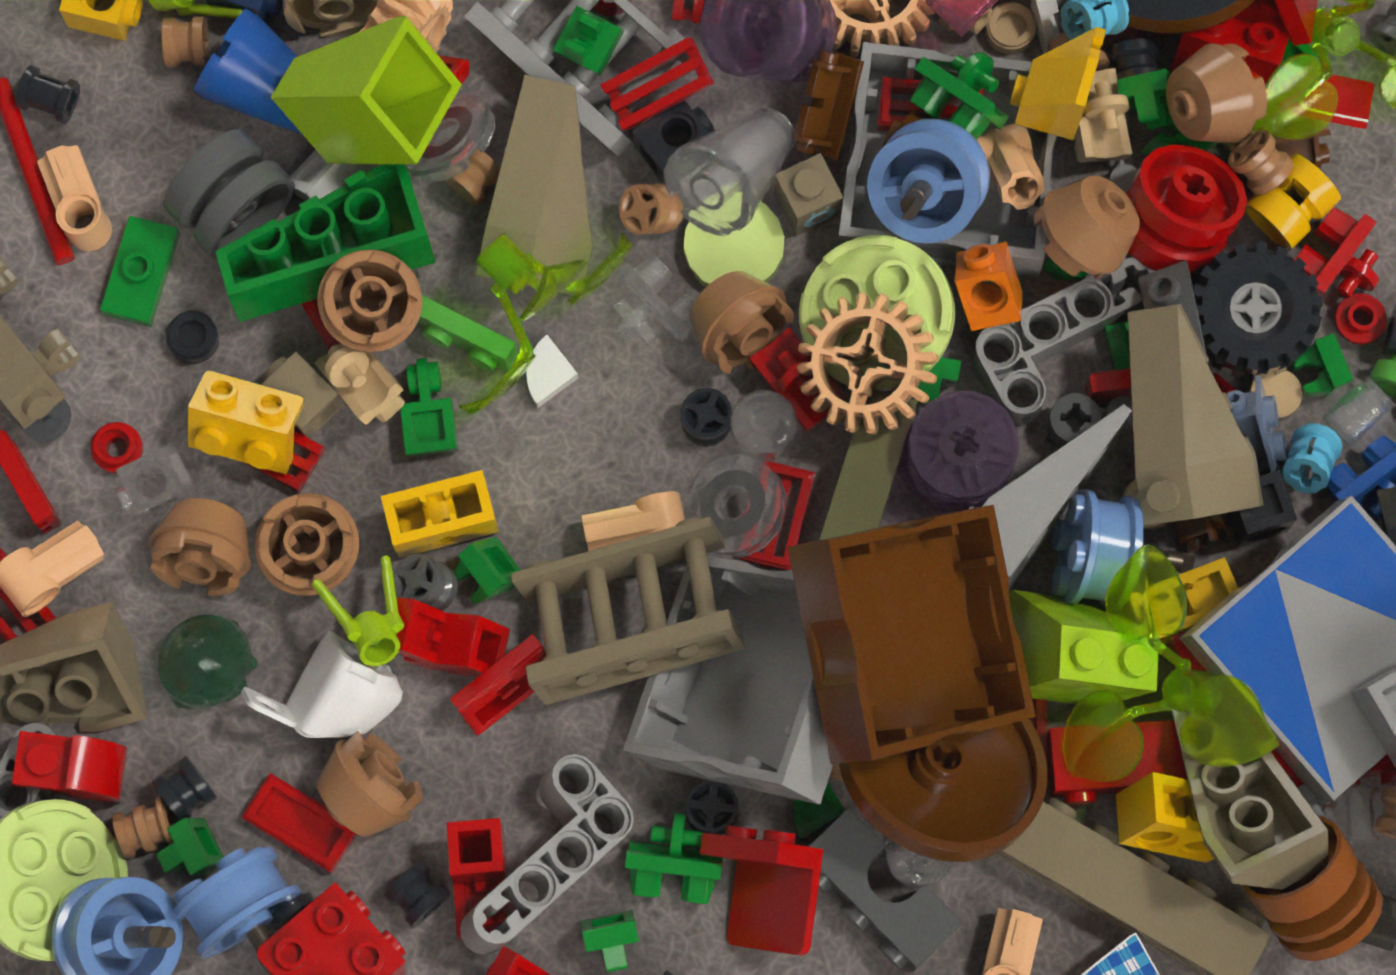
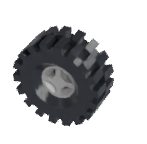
M1256 242L1254 248H1246L1245 243L1235 245L1232 251L1227 254L1222 251L1214 257L1209 266L1206 265L1193 288L1206 354L1213 359L1211 365L1218 370H1221L1222 367L1232 370L1231 376L1242 378L1244 374H1253V379H1255V376H1261V379H1263L1268 373L1274 372L1277 375L1284 372L1290 364H1295L1304 355L1320 327L1322 320L1320 310L1323 306L1322 294L1317 295L1316 292L1319 283L1314 274L1310 276L1306 274L1304 269L1307 264L1300 257L1293 261L1287 257L1289 250L1278 246L1277 250L1273 251L1267 249L1268 243ZM1240 313H1246L1247 316L1251 318V320H1249L1245 315H1241Z

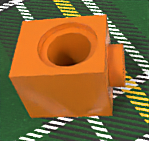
M1007 242L994 245L978 244L966 251L957 252L955 284L971 331L1021 321L1023 291ZM983 281H991V282H994V283L986 284V283H982V282H983Z

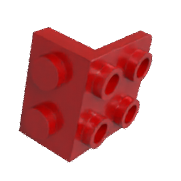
M1255 0L1242 12L1222 23L1201 30L1183 32L1169 72L1172 73L1207 44H1236L1249 53L1243 60L1248 65L1254 79L1263 77L1268 98L1290 36L1285 29L1274 0Z
M726 825L725 835L703 833L700 854L737 860L727 929L728 943L738 947L799 956L806 955L811 947L824 849L795 845L796 834L773 830H764L762 840L756 839L757 829Z
M336 882L266 940L257 951L259 962L270 975H403L406 961L403 959L406 952L397 939L387 930L380 933L368 919L371 913L364 902L351 890L345 893Z

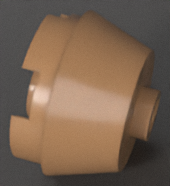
M1207 44L1170 74L1166 87L1167 105L1174 124L1185 137L1196 141L1234 144L1242 141L1247 134L1254 132L1252 128L1256 120L1265 117L1267 110L1265 83L1263 77L1253 78L1248 65L1243 60L1249 53L1236 44Z
M1088 176L1051 190L1045 196L1043 205L1036 211L1034 217V225L1043 226V230L1050 241L1043 247L1048 256L1068 274L1076 276L1081 271L1092 275L1094 274V280L1101 278L1105 273H1112L1120 268L1140 226L1138 213L1129 197L1116 184L1100 176Z
M360 250L343 256L327 270L319 286L318 310L324 326L337 341L357 351L379 352L400 344L413 332L422 311V292L415 274L402 260L383 251Z
M733 271L717 278L700 293L691 308L690 320L704 359L710 364L717 365L722 372L730 374L733 367L743 363L750 370L754 367L749 362V358L773 342L785 323H793L794 313L787 305L786 297L782 290L744 271Z
M319 494L293 495L275 504L263 517L255 537L256 559L264 576L277 588L300 596L318 595L312 587V582L315 579L321 580L328 591L339 585L353 569L359 552L358 530L349 512L335 500Z
M190 498L177 502L148 540V546L153 558L151 571L160 580L177 589H180L183 580L195 585L208 586L206 593L208 596L226 595L237 590L241 576L245 575L251 567L245 519L233 508L217 501Z
M356 731L348 740L341 739L336 743L317 780V789L329 814L339 824L346 826L354 833L363 837H369L410 820L412 810L423 800V792L418 781H412L408 785L397 766L402 758L394 749L373 733L363 740L359 731Z

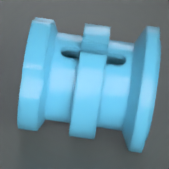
M1068 0L1061 9L1062 28L1070 40L1095 27L1106 29L1105 36L1107 34H1118L1124 31L1129 23V6L1126 0ZM1107 2L1111 3V5H1110V4H1107V5H1104V6L1101 5V4H1104V3H1107Z
M1317 423L1301 425L1293 432L1290 442L1291 448L1282 474L1284 480L1296 491L1317 493L1320 489L1327 487L1330 473L1333 470L1335 461L1341 455L1343 445L1337 433L1327 426ZM1312 439H1315L1312 451L1310 443ZM1311 467L1313 475L1310 479H1308Z

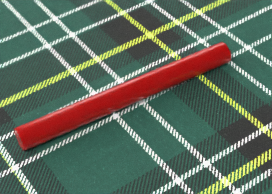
M0 78V116L56 265L61 266L72 262L75 256L66 234L57 223L56 210L37 163L38 157L21 111L16 107L15 95L9 79Z

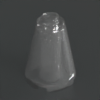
M762 108L680 146L668 158L664 174L666 188L670 197L672 198L677 193L685 206L680 211L683 216L701 230L718 236L729 235L732 231H740L747 226L772 185L775 174L780 171L795 144V139H792V134L795 131L791 122L777 110Z

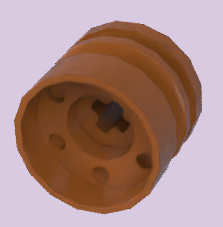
M1318 816L1328 830L1329 864L1325 869L1282 890L1242 885L1243 890L1258 912L1266 917L1271 931L1277 935L1285 951L1299 960L1319 961L1333 958L1355 947L1372 931L1382 912L1383 897L1378 885L1368 874L1364 864L1357 859L1352 846L1339 826L1325 816Z

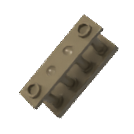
M711 517L684 519L677 523L675 527L556 561H538L528 566L525 570L511 573L512 583L528 604L534 602L538 604L546 657L543 658L542 662L526 666L529 686L545 705L746 649L742 630L729 609L717 610L706 553L726 547L724 538ZM686 559L696 615L691 620L667 625L657 567ZM636 574L646 629L641 634L619 640L616 637L607 582ZM587 588L596 643L591 648L569 654L566 650L558 596Z

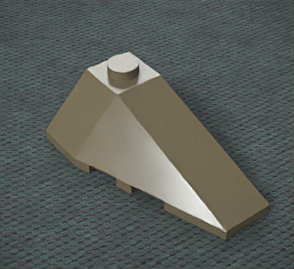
M524 75L485 227L476 275L529 287L578 296L583 295L593 241L589 223L588 195L584 178L581 151L582 141L575 85Z
M1176 304L1128 312L1135 473L1143 514V525L1196 519L1263 506L1256 453L1248 437L1243 436L1230 410L1233 407L1226 393L1221 392L1208 366L1209 359L1182 305Z
M113 602L65 614L0 645V725L1 723H39L49 728L50 723L79 724L80 732H100L146 719L147 709L134 642Z
M1211 679L1170 699V708L1203 842L1230 882L1233 884L1282 890L1325 869L1329 864L1327 828L1231 697L1225 693L1214 679Z

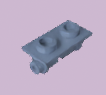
M1255 376V391L1243 393L1239 390H1234L1226 395L1233 407L1230 410L1243 436L1248 437L1256 453L1258 472L1262 470L1275 472L1279 470V462L1286 461L1288 457L1286 436L1284 430L1275 431V427H1278L1279 424L1275 396H1266L1261 376Z

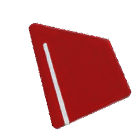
M1331 75L1281 106L1280 111L1296 116L1366 129L1375 85L1368 81Z

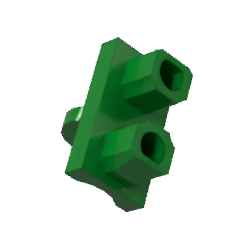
M983 52L973 54L968 60L961 55H957L951 64V67L959 72L957 78L924 56L922 57L915 70L923 76V79L910 99L915 106L932 118L938 119L950 100L954 98L961 104L953 113L949 122L962 127L976 140L990 123L999 129L1003 127L1009 116L996 108L992 101L978 93L982 88L989 93H993L999 85V80L991 75L994 68L992 57Z
M675 813L673 828L652 826L650 841L671 845L630 840L629 849L626 852L625 868L631 869V892L635 896L660 897L663 873L683 875L681 900L690 903L708 904L715 885V879L720 880L724 858L700 854L701 849L682 847L684 845L701 848L702 835L705 832L684 830L686 814Z

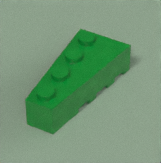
M381 164L367 173L360 170L344 179L345 185L320 199L317 195L299 204L300 210L279 222L272 219L215 251L227 296L238 321H246L318 299L319 286L327 270L337 260L355 251L378 250L389 253L402 260L411 270L436 263L406 164Z

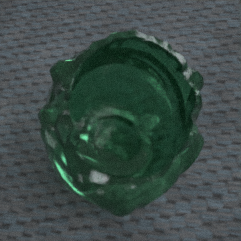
M212 614L197 615L178 624L165 638L158 657V673L162 686L177 708L188 710L213 707L235 699L241 694L242 689L247 687V680L245 678L250 675V671L258 667L257 659L251 654L246 634L239 627L237 621Z

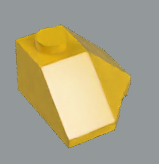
M1095 27L1033 59L1028 77L1018 74L1009 103L1019 107L1014 124L1074 141L1090 92L1106 29Z

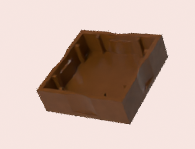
M994 505L949 512L788 547L830 764L873 761L932 745L947 735L981 732L1036 717L1022 645L1014 626L1010 609L1009 579Z

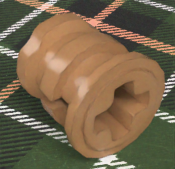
M161 796L156 798L155 807L147 809L144 805L133 808V814L125 816L122 812L112 815L117 842L125 859L135 857L136 851L144 849L148 853L157 850L159 843L166 842L168 845L174 843L167 828L175 823L167 803Z

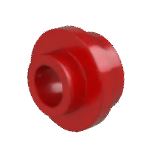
M1359 293L1353 294L1349 298L1346 297L1339 304L1335 312L1334 321L1338 333L1346 341L1357 345H1365L1377 340L1384 332L1387 324V314L1379 300L1371 295ZM1357 310L1365 311L1370 317V324L1359 325L1353 318V312Z
M112 422L102 426L94 434L90 447L91 455L95 463L104 471L114 474L124 473L134 468L140 461L143 453V442L138 432L132 426L123 422ZM124 441L126 443V451L123 455L119 457L109 455V447L113 442Z

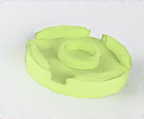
M726 194L708 200L693 213L685 228L683 249L689 269L704 287H707L722 275L733 271H744L768 283L774 278L783 261L785 236L778 217L766 204L748 195Z

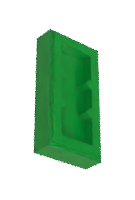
M129 216L101 304L100 311L103 315L152 327L181 234L178 228Z

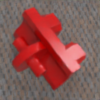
M1333 207L1314 232V234L1336 249L1330 259L1327 260L1305 244L1293 260L1295 261L1300 257L1307 264L1304 269L1308 276L1315 275L1319 283L1316 288L1317 295H1323L1339 273L1344 279L1338 286L1337 291L1348 298L1356 288L1370 292L1379 283L1377 274L1371 269L1378 260V255L1372 250L1366 249L1359 259L1352 256L1377 223L1364 213L1359 221H1357L1350 215Z
M789 327L773 342L749 358V362L773 392L777 394V397L803 429L808 432L827 417L831 406L817 413L811 408V404L820 392L809 395L802 393L800 387L814 377L813 375L809 376L799 373L797 366L803 362H811L812 356L804 355L798 351L799 344L802 342ZM829 376L835 392L843 401L847 402L845 394Z

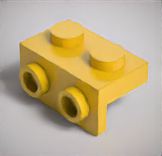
M206 371L188 405V447L201 450L209 455H219L244 462L258 469H268L287 474L293 461L294 426L303 408V398L295 394L217 372Z

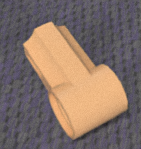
M1011 124L1003 126L1001 129L994 128L984 131L977 141L986 155L990 177L1002 202L1010 203L1016 210L1034 206L1036 199L1045 193L1044 178L1034 160L1033 148L1027 127Z
M61 145L46 151L45 155L37 163L55 207L57 223L73 246L79 250L90 252L100 249L111 238L112 223L103 209L79 146ZM94 215L90 225L81 229L74 228L75 223L82 216Z
M675 491L655 493L639 498L635 501V505L581 515L588 551L675 527L677 523L685 519L680 493Z
M77 520L32 550L29 547H23L1 560L0 588L23 617L33 615L52 602L59 594L61 587L103 561L104 553L92 531L87 525H83Z
M998 908L982 975H1030L1043 919L1015 909Z

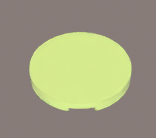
M870 235L849 240L837 246L823 257L822 262L812 273L804 293L801 294L799 324L804 343L814 346L817 339L806 331L809 324H813L821 330L826 326L827 323L819 314L823 308L829 310L835 317L840 315L837 307V300L844 297L847 299L854 310L856 309L858 293H866L869 296L871 308H873L878 295L885 294L889 297L890 301L889 312L896 303L902 301L909 307L904 321L915 314L923 318L924 323L914 335L930 332L934 337V342L921 349V352H935L940 360L953 333L955 303L950 284L944 272L926 252L897 237ZM869 323L849 329L837 340L834 348L835 346H853L859 341L862 330L868 329ZM885 325L883 337L886 338L885 353L887 358L893 359L898 363L907 364V351L901 336L894 328ZM874 349L870 351L867 359L859 358L857 361L847 358V360L864 371L860 377L865 376L868 368H890L885 367L871 356L875 352ZM828 363L829 375L849 386L850 376L848 370L836 364ZM935 364L923 365V371L929 372ZM902 380L882 381L876 386L875 390L889 391L897 389Z
M42 800L19 806L0 819V944L12 953L35 961H55L51 941L52 927L56 913L64 899L75 888L87 881L97 878L128 877L126 859L122 854L117 838H114L104 823L91 813V809L67 800Z

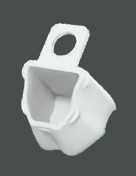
M327 631L310 658L286 705L247 687L242 689L241 694L248 706L293 727L297 733L304 737L338 738L352 736L356 731H359L360 734L369 732L399 705L402 700L403 691L396 675L392 673L387 663L381 666L365 665L352 643L344 640L332 631ZM262 703H264V704L270 706V707L273 708L274 710H272V709L266 707V706L263 705Z

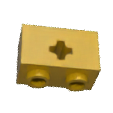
M483 470L381 496L392 544L399 558L499 533Z

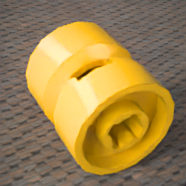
M1293 154L1290 157L1294 162L1290 175L1272 191L1262 195H1253L1247 201L1245 212L1251 221L1275 244L1289 251L1311 231L1309 223L1311 219L1321 220L1341 200L1339 191L1330 179L1313 163L1298 154ZM1291 194L1302 203L1300 206L1290 197Z

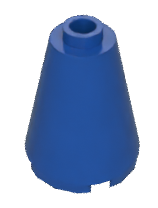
M244 9L222 38L225 41L217 53H213L208 60L193 91L201 96V99L303 135L271 99L291 62L298 55L256 13L254 14L250 10Z

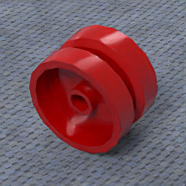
M1173 144L1155 149L1143 160L1134 177L1132 186L1126 192V195L1136 208L1140 222L1139 230L1128 252L1147 268L1155 271L1186 260L1190 276L1199 275L1206 265L1209 266L1214 257L1224 250L1228 237L1234 233L1244 215L1247 198L1243 183L1230 166L1214 154L1194 146Z

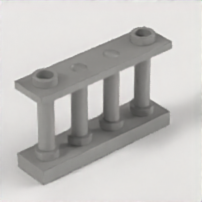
M507 0L501 8L496 5L490 12L477 1L464 17L529 76L575 85L579 122L613 153L619 156L632 141L621 132L622 129L618 123L620 118L617 112H613L611 106L608 107L606 104L597 110L585 99L591 91L587 87L598 75L579 66L573 73L568 70L563 77H560L548 66L554 59L551 55L554 52L553 48L576 5L590 12L599 0H572L537 40L531 38L526 45L512 32L518 27L515 21L534 0ZM611 0L626 14L616 24L624 33L607 65L640 28L662 46L657 53L685 39L674 28L666 35L628 0ZM687 53L630 83L621 92L622 95L669 71L677 61L681 64L689 60ZM643 98L628 106L630 112L634 110Z

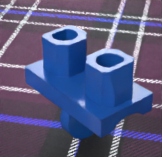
M1382 433L1369 440L1361 450V459L1370 467L1367 471L1358 476L1345 463L1338 464L1330 473L1327 487H1325V490L1334 502L1352 495L1375 521L1381 519L1377 490L1396 487V443Z

